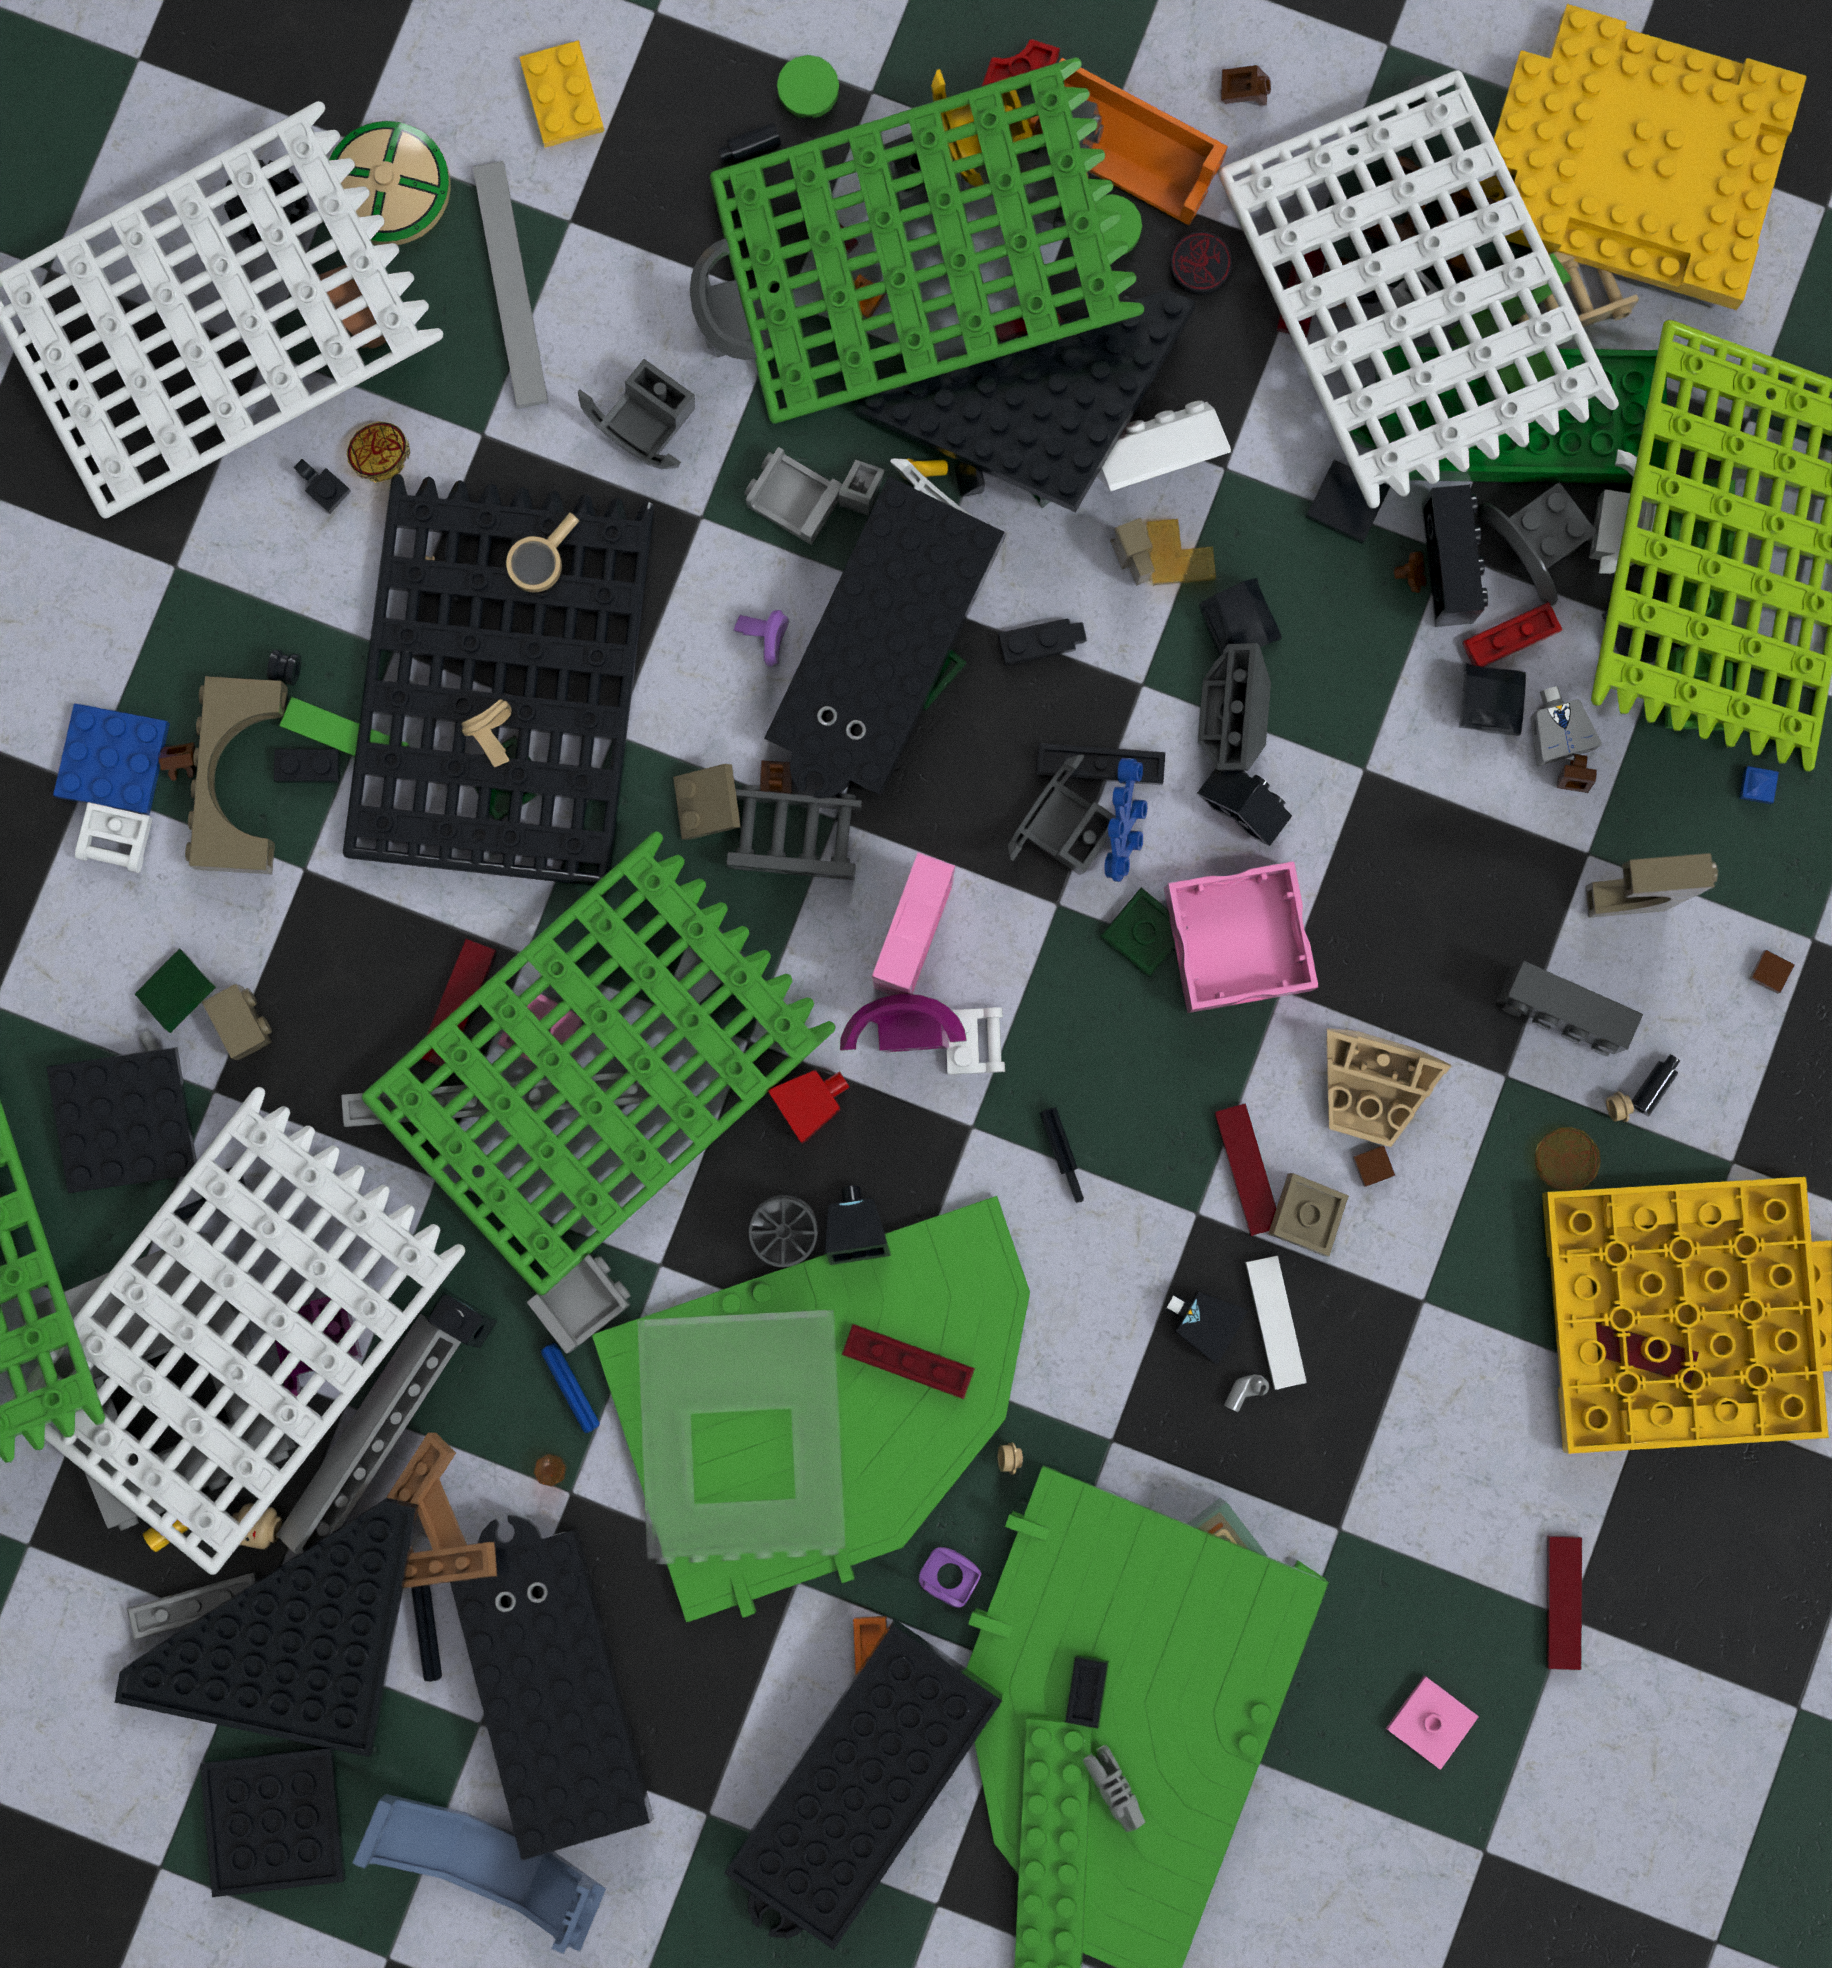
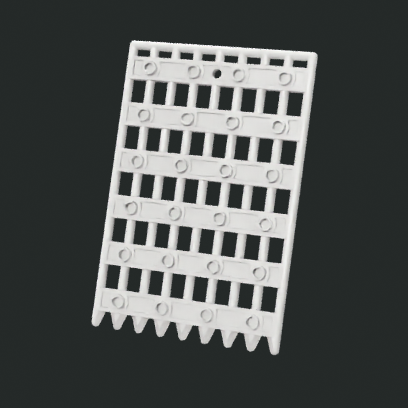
M1452 71L1219 169V179L1370 508L1379 506V485L1385 482L1400 496L1406 497L1410 492L1409 473L1417 470L1429 483L1436 484L1440 479L1439 460L1447 458L1459 471L1466 472L1469 468L1468 448L1475 445L1488 458L1495 460L1499 456L1498 436L1504 433L1520 447H1526L1529 443L1528 424L1533 421L1540 424L1549 434L1555 435L1559 431L1558 411L1565 408L1579 422L1585 423L1589 418V398L1596 396L1610 410H1615L1619 406L1612 386L1461 71ZM1454 85L1455 91L1438 97L1436 92ZM1425 97L1426 103L1409 109L1407 104ZM1394 109L1396 110L1397 115L1383 121L1379 120L1378 116ZM1365 121L1367 122L1368 127L1351 134L1349 128ZM1471 121L1481 144L1464 151L1454 128ZM1336 133L1338 134L1339 139L1322 146L1320 140ZM1442 134L1452 156L1435 163L1425 140ZM1309 146L1310 151L1294 158L1292 157L1291 152ZM1413 146L1423 168L1405 175L1395 153ZM1355 148L1358 150V153L1356 155H1349L1347 150ZM1276 158L1280 159L1281 163L1265 170L1263 169L1262 164ZM1384 158L1393 181L1376 187L1366 165ZM1247 170L1251 171L1252 175L1236 182L1234 181L1233 176ZM1354 170L1364 193L1347 199L1337 177ZM1496 175L1507 198L1490 205L1479 182ZM1325 182L1335 205L1317 211L1308 189ZM1467 187L1477 210L1460 217L1450 194ZM1296 194L1306 217L1288 224L1278 201ZM1438 199L1448 222L1431 229L1420 206ZM1267 206L1277 229L1259 236L1249 213ZM1409 212L1419 234L1401 241L1391 218ZM1379 224L1389 247L1372 253L1362 230ZM1522 229L1533 252L1515 259L1505 236ZM1350 236L1360 259L1342 265L1332 243ZM1493 241L1503 265L1485 271L1475 248ZM1321 248L1331 271L1313 278L1303 255ZM1464 254L1474 277L1456 284L1446 260ZM1291 260L1302 283L1284 290L1274 267ZM1434 266L1444 289L1427 296L1416 273ZM1405 278L1415 301L1397 308L1387 285ZM1548 284L1559 307L1541 314L1531 290ZM1375 290L1385 314L1367 320L1357 297ZM1519 296L1529 320L1511 326L1501 303ZM1346 302L1356 326L1338 333L1328 309ZM1489 308L1500 332L1482 339L1471 315ZM1316 314L1327 338L1309 345L1298 321ZM1459 320L1470 344L1452 351L1442 327ZM1430 332L1440 357L1423 363L1412 339ZM1574 339L1585 363L1568 370L1557 345ZM1400 345L1411 369L1393 376L1383 351ZM1545 351L1556 375L1538 382L1527 358ZM1371 357L1381 381L1364 388L1353 364ZM1515 363L1526 387L1508 394L1497 370ZM1341 369L1352 393L1334 400L1323 376ZM1485 375L1496 400L1478 407L1467 382ZM1456 388L1466 412L1448 419L1438 394ZM1426 400L1436 424L1419 431L1408 407ZM1396 412L1407 436L1389 443L1378 419ZM1366 424L1377 449L1359 456L1349 431Z
M317 101L0 272V288L3 286L11 301L10 304L4 306L0 299V326L102 518H109L443 338V331L439 328L418 331L415 326L429 308V304L425 300L403 302L400 297L414 281V275L409 271L388 274L386 270L387 265L399 253V247L395 243L374 246L371 242L372 237L384 225V218L381 215L358 217L356 210L369 197L370 191L366 187L343 188L341 182L353 170L355 162L350 158L329 161L326 154L340 139L339 132L336 130L314 132L311 126L325 111V105L322 102ZM280 137L288 154L261 167L253 151ZM295 165L303 182L276 196L268 179ZM224 167L232 184L206 197L198 181ZM310 194L318 210L291 224L283 207ZM239 195L247 212L221 226L213 209ZM169 197L177 214L151 227L143 210ZM324 222L332 239L306 252L298 235ZM254 223L262 240L236 254L227 237ZM184 225L192 242L166 255L158 238ZM114 227L121 244L96 257L88 240ZM339 250L347 267L321 281L312 264ZM269 252L277 269L250 282L243 265ZM199 254L207 270L180 283L172 267ZM128 255L136 272L111 285L103 268ZM58 257L66 274L41 286L33 270ZM354 278L362 295L335 309L327 292ZM284 280L292 297L265 310L257 294ZM213 282L221 299L195 312L187 295ZM143 283L151 300L125 313L117 297ZM73 285L81 302L56 315L47 298ZM369 307L377 324L350 337L342 320ZM298 308L307 325L280 339L272 322ZM228 310L236 327L210 340L202 323ZM158 311L166 328L140 341L132 325ZM88 313L96 330L71 343L62 326ZM16 315L19 316L26 330L20 335L11 320ZM384 335L392 352L365 366L357 348ZM313 336L321 354L295 367L287 350ZM243 338L251 355L225 368L217 351ZM173 340L181 356L155 370L147 353ZM103 341L111 358L85 371L77 354ZM33 343L41 358L35 363L25 347ZM328 364L336 382L310 395L301 378ZM258 366L266 383L239 396L232 379ZM188 368L195 385L170 398L162 381ZM117 369L126 386L100 399L92 382ZM48 371L55 385V388L50 391L40 375ZM76 379L79 383L78 388L71 391L69 383ZM272 394L281 411L254 424L246 408ZM202 396L211 413L185 426L176 409ZM132 397L140 415L115 427L107 410ZM61 399L70 413V416L63 419L55 402ZM217 424L225 441L199 454L191 437ZM147 425L155 443L129 455L122 438ZM76 427L85 442L80 447L77 446L70 430ZM162 454L170 471L144 483L136 467ZM91 455L100 470L95 475L92 474L85 461V458ZM107 483L115 499L110 503H107L100 489V486Z
M262 1087L253 1089L73 1319L89 1369L91 1370L95 1365L109 1376L97 1391L101 1405L105 1404L119 1385L130 1393L133 1398L115 1421L104 1413L105 1421L101 1425L94 1424L83 1409L76 1411L75 1433L69 1438L60 1435L50 1425L45 1424V1440L211 1575L216 1574L222 1568L465 1253V1248L461 1244L453 1246L441 1255L434 1252L440 1233L438 1225L431 1224L419 1233L412 1235L409 1232L415 1208L412 1205L407 1204L389 1216L383 1212L390 1192L388 1186L380 1185L364 1196L358 1191L365 1172L363 1166L356 1165L340 1176L336 1175L333 1171L340 1153L337 1146L331 1145L319 1154L312 1156L309 1153V1149L315 1134L313 1127L306 1126L290 1137L284 1134L290 1115L288 1107L281 1106L266 1117L260 1115L259 1111L265 1096V1090ZM232 1137L245 1145L247 1149L232 1169L227 1172L215 1163L214 1160ZM258 1156L269 1164L272 1169L254 1192H252L239 1182V1179ZM284 1176L297 1188L277 1212L263 1200L280 1178ZM193 1188L207 1200L187 1224L175 1215L174 1211ZM308 1195L322 1208L302 1232L288 1220ZM218 1208L232 1220L212 1244L198 1232ZM333 1215L346 1225L347 1228L330 1250L326 1251L313 1239ZM241 1228H243L256 1241L237 1264L225 1255L223 1251ZM358 1235L370 1244L372 1248L355 1270L351 1271L338 1259ZM153 1241L166 1253L148 1276H146L133 1264L148 1244ZM268 1248L281 1260L262 1284L250 1275L248 1271L264 1250ZM384 1255L397 1268L380 1290L377 1291L363 1279L380 1257ZM177 1260L191 1272L171 1296L157 1284ZM293 1268L306 1280L291 1300L285 1303L273 1291L288 1271ZM409 1275L423 1287L406 1309L402 1311L388 1299L405 1277ZM202 1280L216 1292L196 1316L182 1304ZM317 1287L330 1297L331 1300L312 1324L300 1315L298 1311ZM112 1293L125 1305L108 1327L105 1328L92 1316L108 1295ZM225 1300H227L240 1313L221 1336L209 1327L207 1323ZM342 1307L355 1317L356 1321L337 1344L325 1335L323 1331ZM136 1312L150 1325L132 1348H130L117 1338V1335ZM252 1320L265 1333L249 1354L245 1356L232 1343L249 1321ZM368 1328L382 1340L362 1364L350 1355L348 1351L364 1330ZM162 1333L174 1343V1346L160 1364L154 1368L141 1356L158 1334ZM277 1340L290 1353L274 1374L270 1376L257 1363L274 1341ZM68 1346L50 1352L53 1364L57 1362ZM186 1353L199 1363V1366L180 1389L166 1376L182 1355ZM300 1360H302L315 1373L296 1397L282 1383ZM39 1363L25 1380L29 1393L46 1386ZM75 1369L69 1376L76 1374ZM211 1373L224 1383V1386L205 1409L191 1396L207 1375ZM328 1381L341 1393L321 1417L307 1404L322 1384ZM236 1393L250 1405L230 1429L217 1419L216 1416L232 1395ZM15 1394L9 1401L16 1399ZM144 1405L157 1415L158 1418L139 1441L126 1431L125 1428ZM261 1413L274 1426L259 1446L254 1449L241 1436L258 1414ZM169 1425L183 1438L168 1458L163 1461L150 1448ZM285 1433L300 1446L280 1470L266 1457ZM77 1438L92 1449L88 1456L73 1445ZM194 1445L208 1459L189 1482L175 1469ZM133 1453L138 1456V1463L135 1466L129 1463V1457ZM102 1458L117 1469L113 1476L97 1465ZM219 1466L231 1475L233 1479L217 1500L213 1502L200 1489ZM127 1478L142 1490L137 1497L122 1485ZM244 1486L258 1497V1500L239 1523L225 1509ZM151 1499L167 1510L163 1517L147 1506ZM177 1519L192 1531L187 1538L172 1526ZM201 1540H204L217 1551L213 1558L197 1547Z

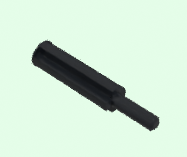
M1057 1107L1045 1109L1039 1114L1061 1175H1066L1075 1202H1082L1084 1197L1074 1171L1078 1167Z

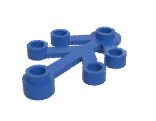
M1121 758L1119 762L1118 781L1121 784H1125V787L1116 786L1114 788L1112 800L1115 806L1116 819L1111 818L1108 825L1112 852H1109L1106 856L1104 870L1105 876L1112 878L1114 882H1121L1123 877L1128 875L1130 870L1129 856L1132 850L1142 849L1143 833L1141 831H1131L1137 819L1146 818L1148 811L1146 800L1135 799L1132 802L1134 783L1141 781L1143 765L1141 762H1137L1136 759Z

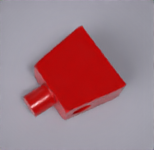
M814 1070L768 1090V1092L803 1144L841 1110L834 1097L850 1088L840 1071L823 1081L818 1072Z

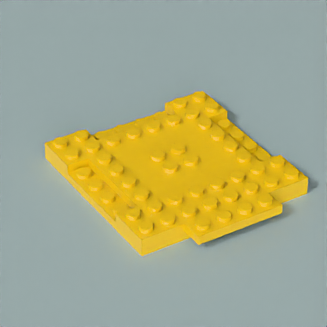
M1567 4L1562 13L1549 58L1520 50L1493 138L1510 175H1514L1513 181L1549 254L1560 252L1576 257L1574 261L1737 310L1745 298L1760 245L1758 240L1786 140L1792 131L1807 76L1746 58L1744 63H1739L1625 28L1626 21ZM1522 229L1505 236L1507 241L1531 248Z
M1806 1177L1542 1193L1547 1257H1550L1560 1378L1558 1399L1562 1449L1564 1453L1829 1438L1823 1372L1832 1371V1240H1811ZM1596 1322L1618 1331V1333H1614V1337H1619L1621 1363L1605 1359V1347L1597 1341ZM1625 1331L1647 1337L1642 1342L1641 1352L1644 1358L1651 1362L1665 1361L1671 1353L1670 1344L1685 1348L1686 1362H1681V1365L1686 1367L1680 1369L1677 1374H1671L1670 1378L1628 1365L1626 1336H1631V1334L1625 1333ZM1653 1340H1659L1664 1348L1663 1354L1656 1359L1651 1357L1648 1352V1346ZM1692 1350L1699 1352L1697 1361H1693ZM1688 1371H1694L1691 1384L1683 1382L1684 1375Z

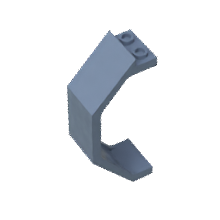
M385 1794L379 1800L353 1861V1864L364 1869L369 1864H378L441 1878L514 1909L552 1935L556 1940L551 1949L562 1954L565 1953L567 1947L579 1952L581 1951L606 1891L605 1887L554 1851L521 1861L515 1833L466 1812Z

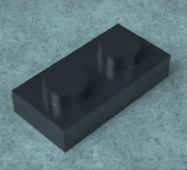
M275 749L274 781L276 783H340L341 752L339 750Z

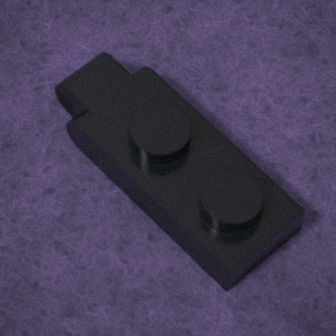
M1070 619L1057 620L998 634L1005 666L1073 652L1076 650V644L1087 642L1083 622L1070 624Z

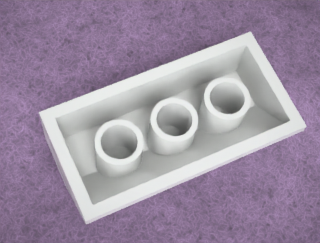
M1194 401L1185 405L1183 410L1177 412L1172 410L1163 411L1156 414L1153 420L1147 422L1137 420L1128 423L1097 477L1110 491L1230 453L1231 449L1215 409L1207 402Z

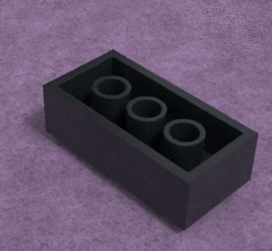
M1470 484L1432 488L1421 506L1435 627L1473 624L1485 610L1484 607L1488 606L1487 588H1482L1481 576L1485 572L1484 559L1482 556H1478L1477 544L1481 543L1480 526L1475 525L1473 514L1477 513L1476 494H1471Z

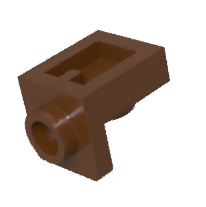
M1258 65L1222 70L1221 100L1225 104L1255 100L1260 106L1267 105V95L1271 93V81L1269 76Z

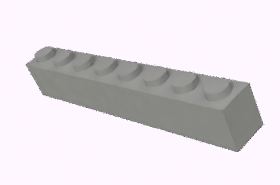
M422 1314L419 1315L276 1534L293 1553H302L343 1525L461 1342L428 1322V1317Z

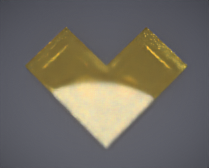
M1178 519L1149 521L1146 523L1147 534L1153 546L1149 555L1155 572L1151 574L1152 586L1216 579L1213 547L1181 550Z

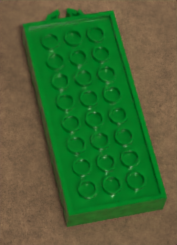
M1395 346L1383 351L1393 376L1411 369L1401 346ZM1415 346L1423 363L1440 357L1437 347ZM1451 347L1452 351L1461 348V347ZM1558 349L1568 370L1585 363L1579 349ZM1594 349L1618 399L1619 406L1615 410L1607 408L1596 396L1589 398V418L1585 423L1579 422L1565 408L1558 411L1559 431L1555 435L1549 434L1540 424L1533 421L1528 424L1529 443L1526 447H1520L1504 433L1498 436L1499 456L1495 460L1488 458L1476 445L1468 448L1469 468L1466 472L1459 471L1447 458L1439 460V481L1632 484L1633 476L1622 467L1615 466L1616 455L1619 449L1629 452L1635 457L1638 456L1658 350ZM1377 370L1375 383L1381 381ZM1485 375L1467 382L1478 407L1496 400ZM1666 377V380H1665V385H1664V390H1663V395H1662V400H1661V403L1666 404V405H1667V377ZM1456 388L1438 394L1448 419L1466 412ZM1426 400L1408 407L1419 431L1436 424ZM1396 412L1378 419L1389 443L1407 436ZM1366 424L1349 431L1352 439L1363 447L1377 449ZM1654 439L1649 465L1664 469L1667 454L1666 442ZM1417 470L1409 473V481H1427Z

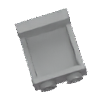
M778 447L774 454L769 452L761 465L763 472L758 480L753 478L744 493L747 496V507L812 545L839 502V491L842 483L833 478L831 481L825 479L785 455L784 450Z
M588 1254L584 1257V1260L545 1295L536 1294L527 1302L566 1354L571 1353L590 1338L592 1334H595L631 1305L627 1300L631 1296L620 1281L614 1283L607 1273L611 1269L600 1255L595 1258L592 1254Z

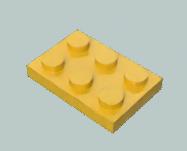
M579 40L519 56L545 148L605 131Z

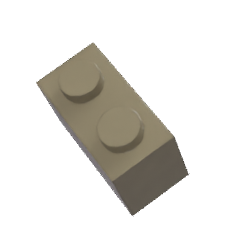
M234 984L202 1001L231 1059L239 1061L272 1043L268 1035L272 1033L271 1027L265 1017H259L253 1006L257 1005V1001L249 988L244 989L243 986Z

